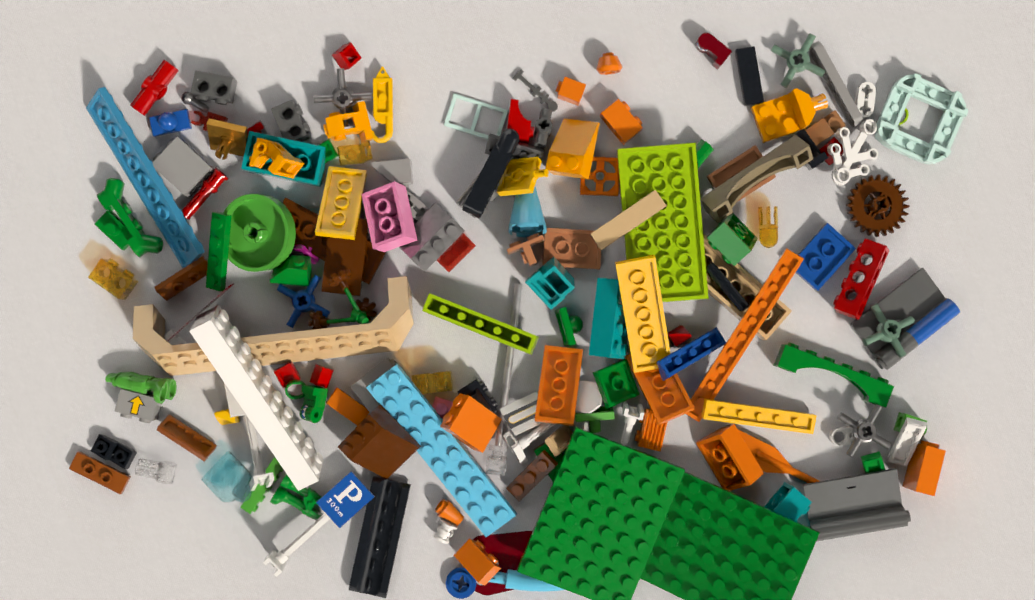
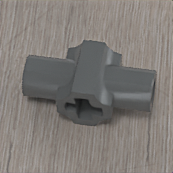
M542 108L539 120H536L534 131L536 135L534 146L546 148L547 138L551 135L552 122L550 121L552 110Z

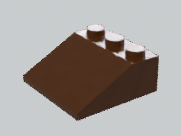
M381 404L368 414L338 446L350 461L385 479H388L421 447Z

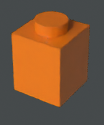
M564 77L563 82H558L555 92H558L557 98L579 106L586 84Z

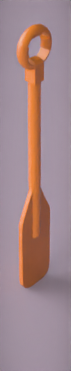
M739 430L763 472L790 474L806 483L819 482V480L793 468L775 447Z

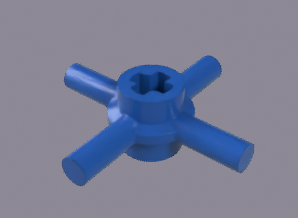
M314 274L306 290H299L297 292L282 284L278 286L277 291L291 298L292 305L295 308L286 325L293 328L301 313L311 310L314 312L317 310L322 311L325 318L329 317L331 312L316 304L315 296L313 295L321 277ZM306 296L307 304L302 305L300 299Z

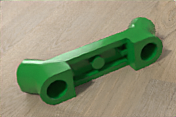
M108 178L105 189L97 194V198L104 209L116 211L132 235L126 242L138 257H142L147 252L160 253L163 249L162 238L146 235L142 230L144 228L142 223L131 214L133 212L131 207L122 201L125 183L119 179Z

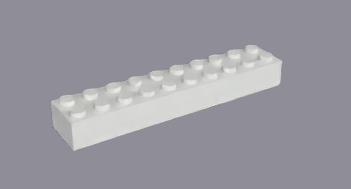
M217 305L198 315L189 332L297 490L299 491L318 482L323 464L322 455L316 452L312 440L306 437L300 422H296L292 410L284 404L282 395L278 390L274 389L270 377L264 374L258 359H254L249 345L242 341L238 329L230 323L227 312Z

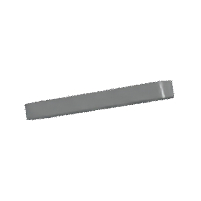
M819 41L813 43L809 52L816 65L826 70L823 78L848 123L852 127L861 124L863 117L824 46Z

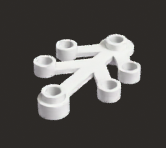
M864 120L860 124V133L852 147L849 139V129L842 127L836 131L837 138L841 139L845 156L842 164L840 145L834 143L828 146L827 151L832 155L835 166L831 176L836 185H845L851 177L869 174L870 169L866 164L858 165L856 169L849 170L854 162L866 159L874 160L878 157V151L875 148L867 149L865 152L858 154L867 135L874 134L877 131V124L874 120Z

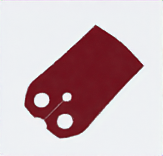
M533 530L490 534L487 537L480 535L472 540L482 542L486 547L484 549L488 555L491 553L497 558L498 565L501 568L498 572L507 573L508 569L517 570ZM488 582L486 585H478L476 583L475 592L482 595H493L514 590L506 589L505 584Z

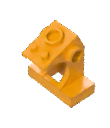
M365 101L357 102L353 106V113L340 114V112H333L329 114V117L325 118L326 124H323L328 139L341 141L346 139V135L359 134L361 144L369 143L373 139ZM353 119L355 128L345 129L343 120Z
M257 138L253 146V154L249 157V165L260 169L271 158L273 162L268 170L274 175L294 179L305 164L299 158L293 157L280 143L262 138Z

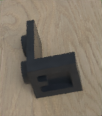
M805 129L794 134L810 146L813 160L805 164L808 170L814 169L828 159L825 152H820Z
M476 379L457 391L458 394L472 396L477 393L475 389L478 388L493 413L498 412L496 407L499 405L493 396L489 398L486 391L488 388L483 380L479 382Z

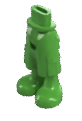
M135 372L110 373L105 378L106 382H110L114 387L142 394H147V391H153L154 401L160 404L165 399L172 400L177 389L176 381L172 378H156L155 376L141 375Z

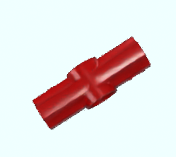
M163 60L154 74L148 76L141 85L142 90L130 106L145 116L156 100H160L166 94L168 84L179 70L166 60Z

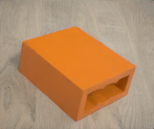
M459 393L453 400L451 409L443 417L440 427L471 449L483 453L502 419L471 396Z
M921 440L908 463L902 487L935 496L946 450L939 449V444Z

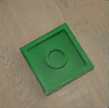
M626 359L592 372L606 408L613 407L640 395Z

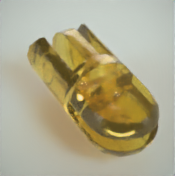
M766 206L765 225H763L762 207H758L759 240L766 248L775 246L778 241V206H774V224L770 223V206Z

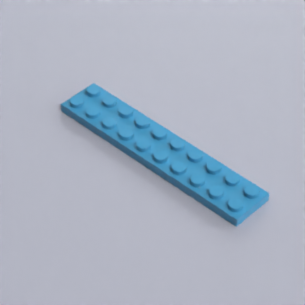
M105 87L99 88L86 109L179 263L185 268L199 259L205 252L203 245L196 238L192 227L187 223L181 209L178 208L173 200L172 194L167 190L161 176L158 175L153 167L152 161L148 159L141 143L138 142L133 134L132 128L128 126L122 112L114 103L112 95L108 93Z

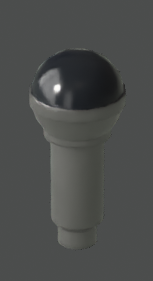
M188 91L182 94L181 100L184 104L193 105L201 111L208 112L209 107L197 100L191 92Z

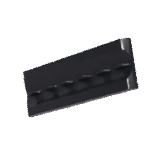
M373 476L370 492L375 497L366 506L349 584L350 591L387 598L411 484Z

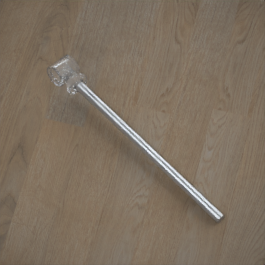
M515 284L510 325L516 328L518 325L522 284ZM508 345L499 409L508 405L515 349ZM499 410L498 417L502 421L496 431L495 445H489L488 450H492V455H487L485 474L505 476L507 457L503 456V452H507L508 447L502 446V435H504L506 420Z

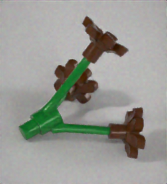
M350 269L341 270L338 273L339 275L336 273L331 274L330 277L332 279L328 281V284L333 287L340 285L342 291H345L353 306L351 317L330 320L323 316L322 311L317 310L316 313L311 312L309 314L312 320L308 321V326H313L312 330L327 328L330 324L357 322L359 324H368L371 320L370 316L375 317L377 315V312L373 310L376 307L375 302L369 303V298L367 297L363 298V302L359 299L355 301L348 289L349 285L347 284V280L351 278L352 274Z

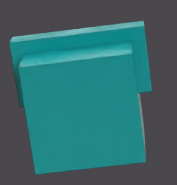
M552 257L525 280V283L550 310L564 300L565 296L575 288L574 278L555 257Z

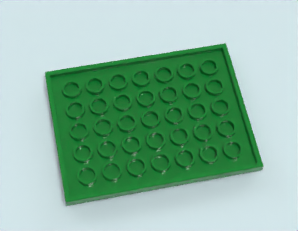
M575 427L517 572L591 600H631L685 469Z
M684 472L640 579L684 600H792L820 532L688 472Z

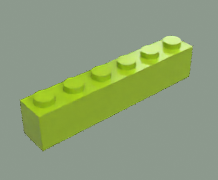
M429 293L422 309L423 312L531 355L539 338L536 335Z

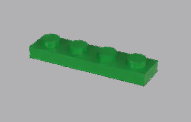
M212 212L206 288L221 292L226 287L232 215Z

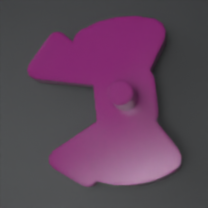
M301 244L294 245L293 250L302 252L304 256H310L312 264H316L319 261V258L311 253V247L307 249Z

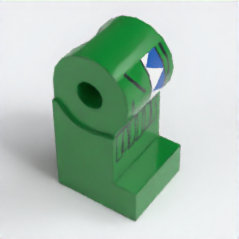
M302 384L301 392L305 393L303 406L300 409V417L303 420L318 423L323 416L328 389Z

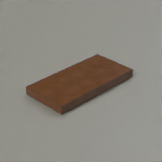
M359 218L355 240L328 237L321 292L346 295L340 285L333 287L328 284V281L332 279L330 277L331 274L336 273L339 275L338 273L341 270L350 269L352 274L351 278L347 280L348 289L351 295L361 296L369 229L367 219Z

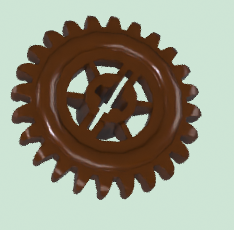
M878 174L874 180L873 176L870 175L868 182L865 178H862L861 184L855 183L856 189H850L853 196H847V199L851 201V203L846 204L847 207L851 208V210L847 211V214L853 215L850 221H856L855 228L861 226V233L867 230L868 236L872 232L875 237H878L879 233L882 236H887V231L891 234L894 233L893 227L896 229L901 228L898 222H906L901 216L909 215V213L903 211V209L910 207V205L903 203L909 199L908 197H902L906 190L899 191L898 189L901 184L894 186L895 179L888 182V176H884L881 180V175ZM873 192H879L880 195L876 197ZM869 195L871 200L868 204H864L866 197ZM879 201H880L879 206L881 207L880 209L877 208V207H878L877 202H879ZM864 207H867L869 211L868 214H866ZM890 208L888 215L885 217V212ZM880 214L882 219L875 220L874 218L876 215Z

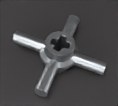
M344 68L337 69L338 87L334 89L332 94L314 95V103L332 102L335 107L340 109V114L348 113V108L352 106L354 101L372 100L371 92L353 93L350 88L346 87ZM341 93H345V96H348L345 103L338 100ZM349 119L343 120L344 127L349 126Z
M876 404L867 419L858 421L853 420L842 412L838 415L837 419L853 428L852 433L855 439L846 452L850 457H854L862 442L866 443L873 440L886 449L890 448L891 442L876 434V427L874 425L875 420L883 409L881 406ZM863 427L867 431L866 434H864V432L862 431Z

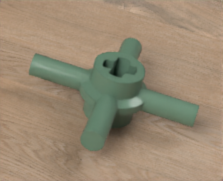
M809 33L801 49L791 52L774 44L771 52L787 59L786 63L789 68L780 84L781 86L787 88L795 73L803 72L804 70H808L820 77L824 75L826 70L810 63V57L807 53L816 38L815 35ZM801 57L802 64L796 65L794 58Z
M873 305L871 309L879 324L876 333L862 339L863 344L867 346L878 340L891 342L899 358L907 355L898 338L901 329L915 322L914 318L909 316L899 322L886 319L879 305Z

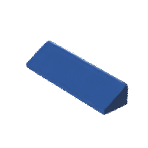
M718 328L712 329L657 361L661 379L663 381L725 345L726 341Z

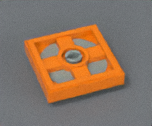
M593 157L589 179L580 178V195L618 197V158Z

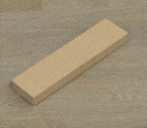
M654 190L590 235L599 249L603 250L665 208L666 204L657 191Z

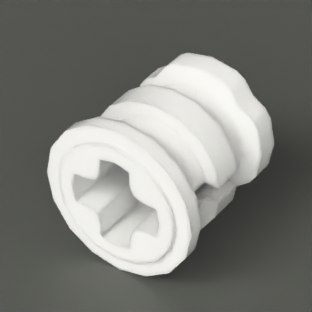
M441 518L440 522L442 524L438 525L437 533L435 532L433 537L442 543L448 544L449 537L453 536V530H457L458 526Z

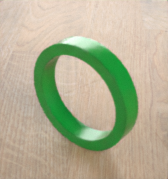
M293 380L287 383L285 386L287 397L297 400L305 396V393L295 396L287 391L293 384L306 385L303 381Z

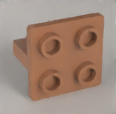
M538 233L527 237L528 241L520 243V241L509 244L510 248L507 249L508 255L523 250L524 252H521L524 264H529L530 267L537 265L531 246L544 241V236H539Z

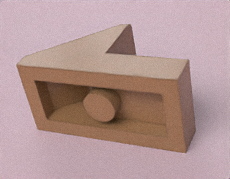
M834 110L805 131L817 146L836 133L839 128L846 125L836 110Z

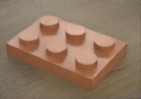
M756 145L709 174L707 179L715 189L763 156ZM775 174L754 185L738 201L776 177Z
M547 228V232L544 235L543 265L552 257H555L564 268L600 270L601 250L590 235L594 231Z

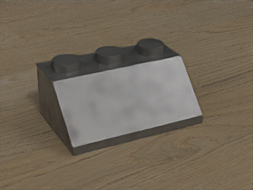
M434 203L414 224L417 241L400 246L399 248L425 272L465 230L437 203Z

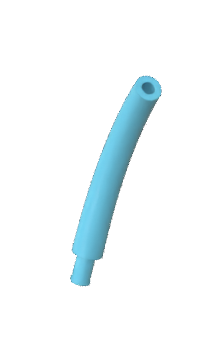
M510 569L507 570V573L497 572L489 581L491 583L505 584L506 589L545 592L564 590L519 573L517 570Z

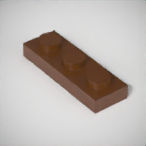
M544 450L506 489L520 502L558 463Z

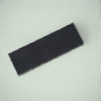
M755 46L736 49L735 56L744 106L763 103L764 98Z

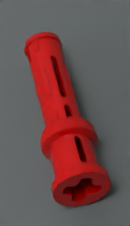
M215 167L214 173L207 180L203 181L201 189L181 210L183 216L190 220L212 193H217L220 185L229 178Z

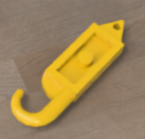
M383 66L376 78H373V116L378 123L385 124L386 129L385 136L381 138L377 137L372 130L373 140L378 143L389 141L393 134V79L389 77Z

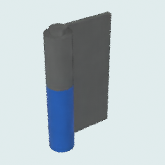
M924 268L918 270L876 303L886 319L899 322L909 316L914 318L915 322L902 328L898 338L906 354H909L960 313L958 306L951 299L944 297ZM870 308L861 315L859 320L853 321L851 325L860 338L864 339L876 333L879 321ZM878 340L867 345L876 358L875 363L881 369L885 368L888 370L905 357L899 358L891 342Z

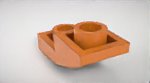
M338 387L326 401V404L357 426L369 414L365 406Z

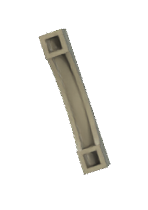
M794 135L700 198L705 212L717 223L733 213L732 209L736 202L754 185L778 172L792 168L798 170L813 160L810 146L800 137Z

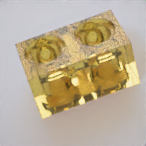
M101 258L88 278L118 299L126 300L139 282L134 278L135 274L127 269L123 271L118 267L120 264L111 258L108 260ZM108 267L110 274L105 277L104 270ZM122 278H124L126 282L123 288H121L119 285V282Z
M451 371L412 375V382L422 394L453 390Z

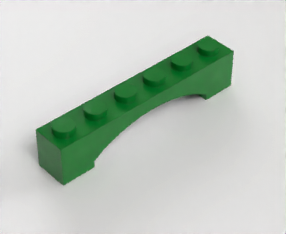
M788 342V345L781 344L773 366L791 373H796L797 369L820 368L831 371L851 382L862 393L864 401L884 408L887 407L894 388L893 385L888 384L889 380L881 377L874 379L870 377L871 373L863 370L856 372L852 370L853 366L845 363L841 365L835 364L834 359L826 356L822 359L817 357L816 352L808 349L805 352L801 351L796 344Z

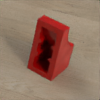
M511 99L507 129H514L518 132L519 142L529 143V138H533L534 127L531 126V121L525 119L521 114L518 105L519 100Z

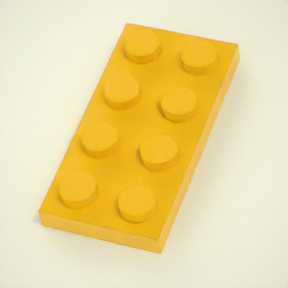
M329 166L315 229L316 236L355 240L362 204L361 194L364 193L367 170Z

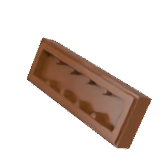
M204 256L195 260L154 287L156 292L168 301L207 276L208 260Z
M170 414L157 427L158 432L204 462L217 447L216 444Z
M81 451L76 453L69 467L70 470L118 494H123L131 476Z

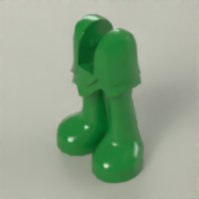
M286 474L270 503L274 505L281 502L288 503L300 510L302 514L314 520L323 515V513L313 508L317 504L316 502L323 496L310 487L308 489L305 487L298 491ZM284 488L290 489L303 496V501L289 493Z

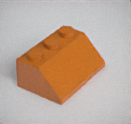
M735 424L722 427L696 442L720 485L725 490L731 491L750 486L764 474Z

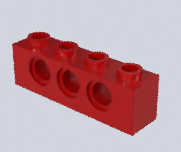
M866 238L863 243L858 245L857 257L855 261L852 260L850 263L848 277L842 281V291L834 299L833 306L838 313L856 320L860 319L890 251L886 245ZM866 258H872V262L870 264H863ZM859 275H864L865 277L862 282H855ZM850 293H857L855 299L848 300V295Z

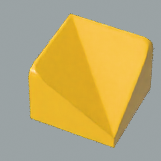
M229 409L214 413L221 425L240 422L239 416L230 418Z

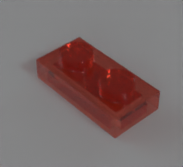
M462 233L437 261L450 273L476 245Z

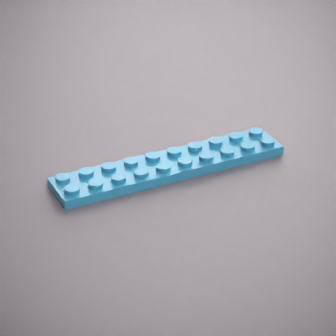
M398 363L366 387L379 405L381 404L421 445L417 452L485 537L517 515L516 511L462 443L451 433L440 427L443 422L442 418Z

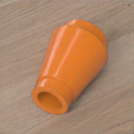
M442 499L435 508V512L438 513L437 516L457 526L464 518L449 500Z

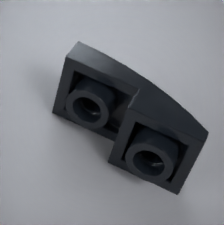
M102 434L98 435L90 450L104 460H110L123 469H129L137 454L135 450Z

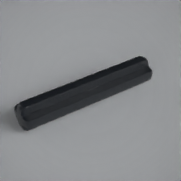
M713 262L706 266V272L739 311L746 310L749 304Z

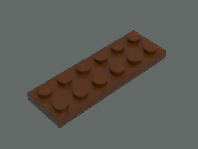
M285 197L282 203L290 211L296 228L294 245L301 244L307 249L311 247V253L325 261L328 237L316 236L315 234L318 214ZM368 240L362 281L370 285L387 251L382 252L373 249L372 242Z

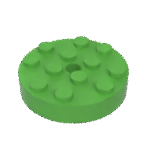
M247 194L236 198L224 210L223 213L232 215L228 260L235 266L251 272L268 271L280 266L289 257L295 244L296 228L290 211L281 201L269 195Z

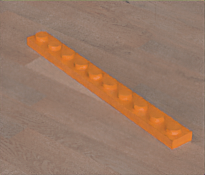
M788 248L785 249L690 398L694 410L686 413V415L700 422L704 399H715L803 262V257Z

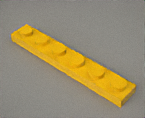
M704 399L701 418L706 420L808 434L814 433L817 415L811 413Z

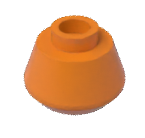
M614 53L602 54L603 57L599 58L596 68L599 74L609 75L621 71L622 64Z

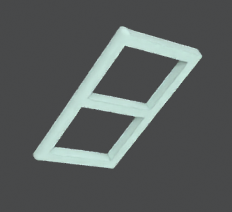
M453 93L444 126L488 140L489 135L474 131L482 106L503 113L497 136L501 135L509 110ZM456 99L478 105L471 129L449 123Z

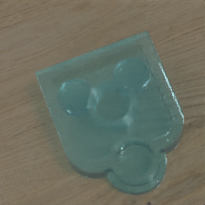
M227 451L201 479L222 502H233L235 500L245 502L252 494L249 486L252 479L251 473L230 451Z

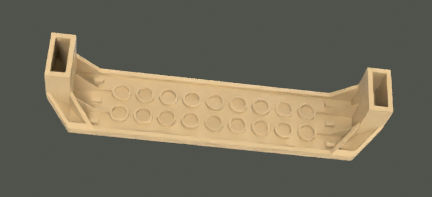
M407 276L387 278L389 303L371 323L242 337L241 339L249 345L254 359H258L261 366L283 364L291 361L301 362L398 351L414 324L412 292ZM153 304L134 306L133 340L168 375L175 376L216 371L198 343L171 345L169 342H166L164 337L165 319Z

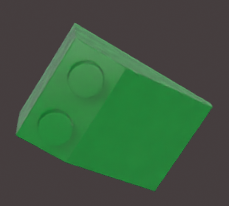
M734 213L724 218L707 237L709 245L715 250L718 249L723 254L722 258L733 266L752 251L758 239Z

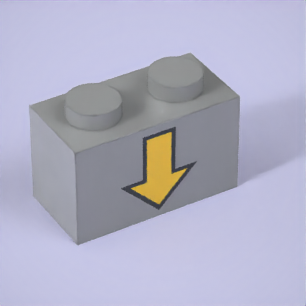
M120 389L115 412L121 413V417L132 418L134 416L138 417L141 422L150 423L151 421L158 420L162 404L156 403L152 394H142Z

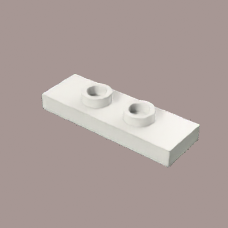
M906 418L888 455V462L904 466L908 465L927 427L926 422Z

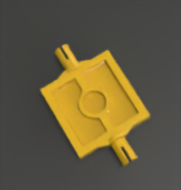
M539 157L512 159L499 181L497 193L500 196L533 193L536 180L540 177H548L549 171L548 169L539 170L542 162Z

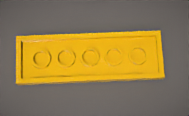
M655 255L615 262L633 371L636 373L658 369L657 361L671 353Z

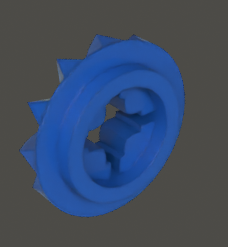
M457 567L448 574L446 588L453 597L464 599L475 591L476 580L464 567ZM463 575L464 582L467 585H463L459 590V583L456 580H460Z

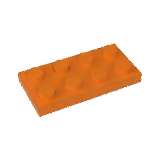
M545 345L535 421L574 426L583 349Z
M631 354L626 355L625 358L658 425L694 410V406L677 373L664 381L661 379L659 368L634 373Z

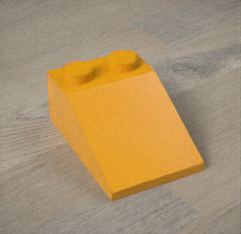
M564 118L549 150L545 169H548L553 175L589 179L600 123Z

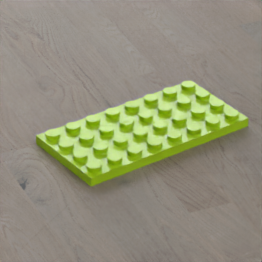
M696 143L617 149L622 212L654 190L657 191L666 204L665 208L624 235L626 260L655 255L662 302L709 299Z

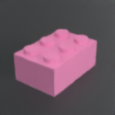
M394 181L361 194L373 249L386 252L417 241L406 186Z

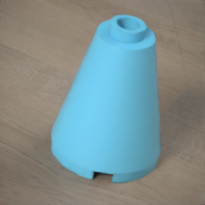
M534 187L533 193L515 195L508 227L509 234L512 235V232H514L516 237L525 238L542 231L545 234L547 226L536 187Z

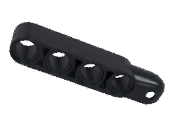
M506 129L501 133L463 205V211L472 214V216L478 219L482 216L519 144L520 138L516 130Z

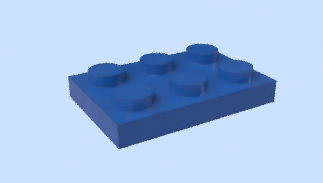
M826 223L798 254L804 260L795 273L815 291H819L856 248L829 223Z

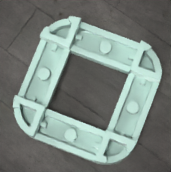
M920 74L907 75L896 81L892 86L876 123L877 131L875 132V138L883 146L923 164H935L944 160L952 152L950 148L963 118L968 114V109H966V103L960 92H952L921 78L922 75ZM910 97L943 111L930 143L898 130V124Z

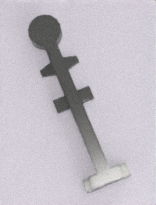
M522 69L512 78L514 81L520 79L533 91L531 95L533 97L536 95L542 99L540 103L545 102L548 105V109L552 110V112L558 109L556 102L548 100L549 94L544 96L539 92L542 89L540 86L535 88L522 76L524 72Z

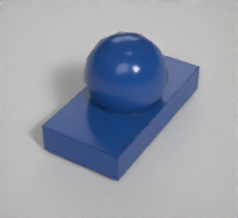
M187 109L164 112L161 115L149 117L154 137L192 129Z

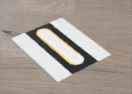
M537 392L499 409L515 436L543 423L535 421Z

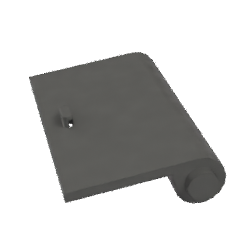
M896 468L803 484L804 496L812 502L807 512L810 528L820 532L817 541L906 527L908 522H911L909 511L905 510L902 505Z

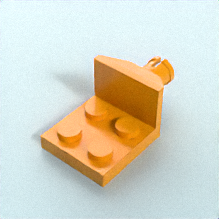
M796 88L787 95L752 106L751 111L762 142L766 143L806 128L810 125L816 111L828 108L827 100L821 102L823 99H826V96L822 93L818 96L810 97L809 94Z

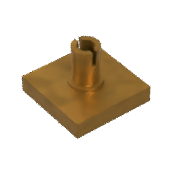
M209 118L207 122L209 144L211 150H216L215 156L219 159L222 157V160L227 159L228 153L244 157L248 139L247 127Z

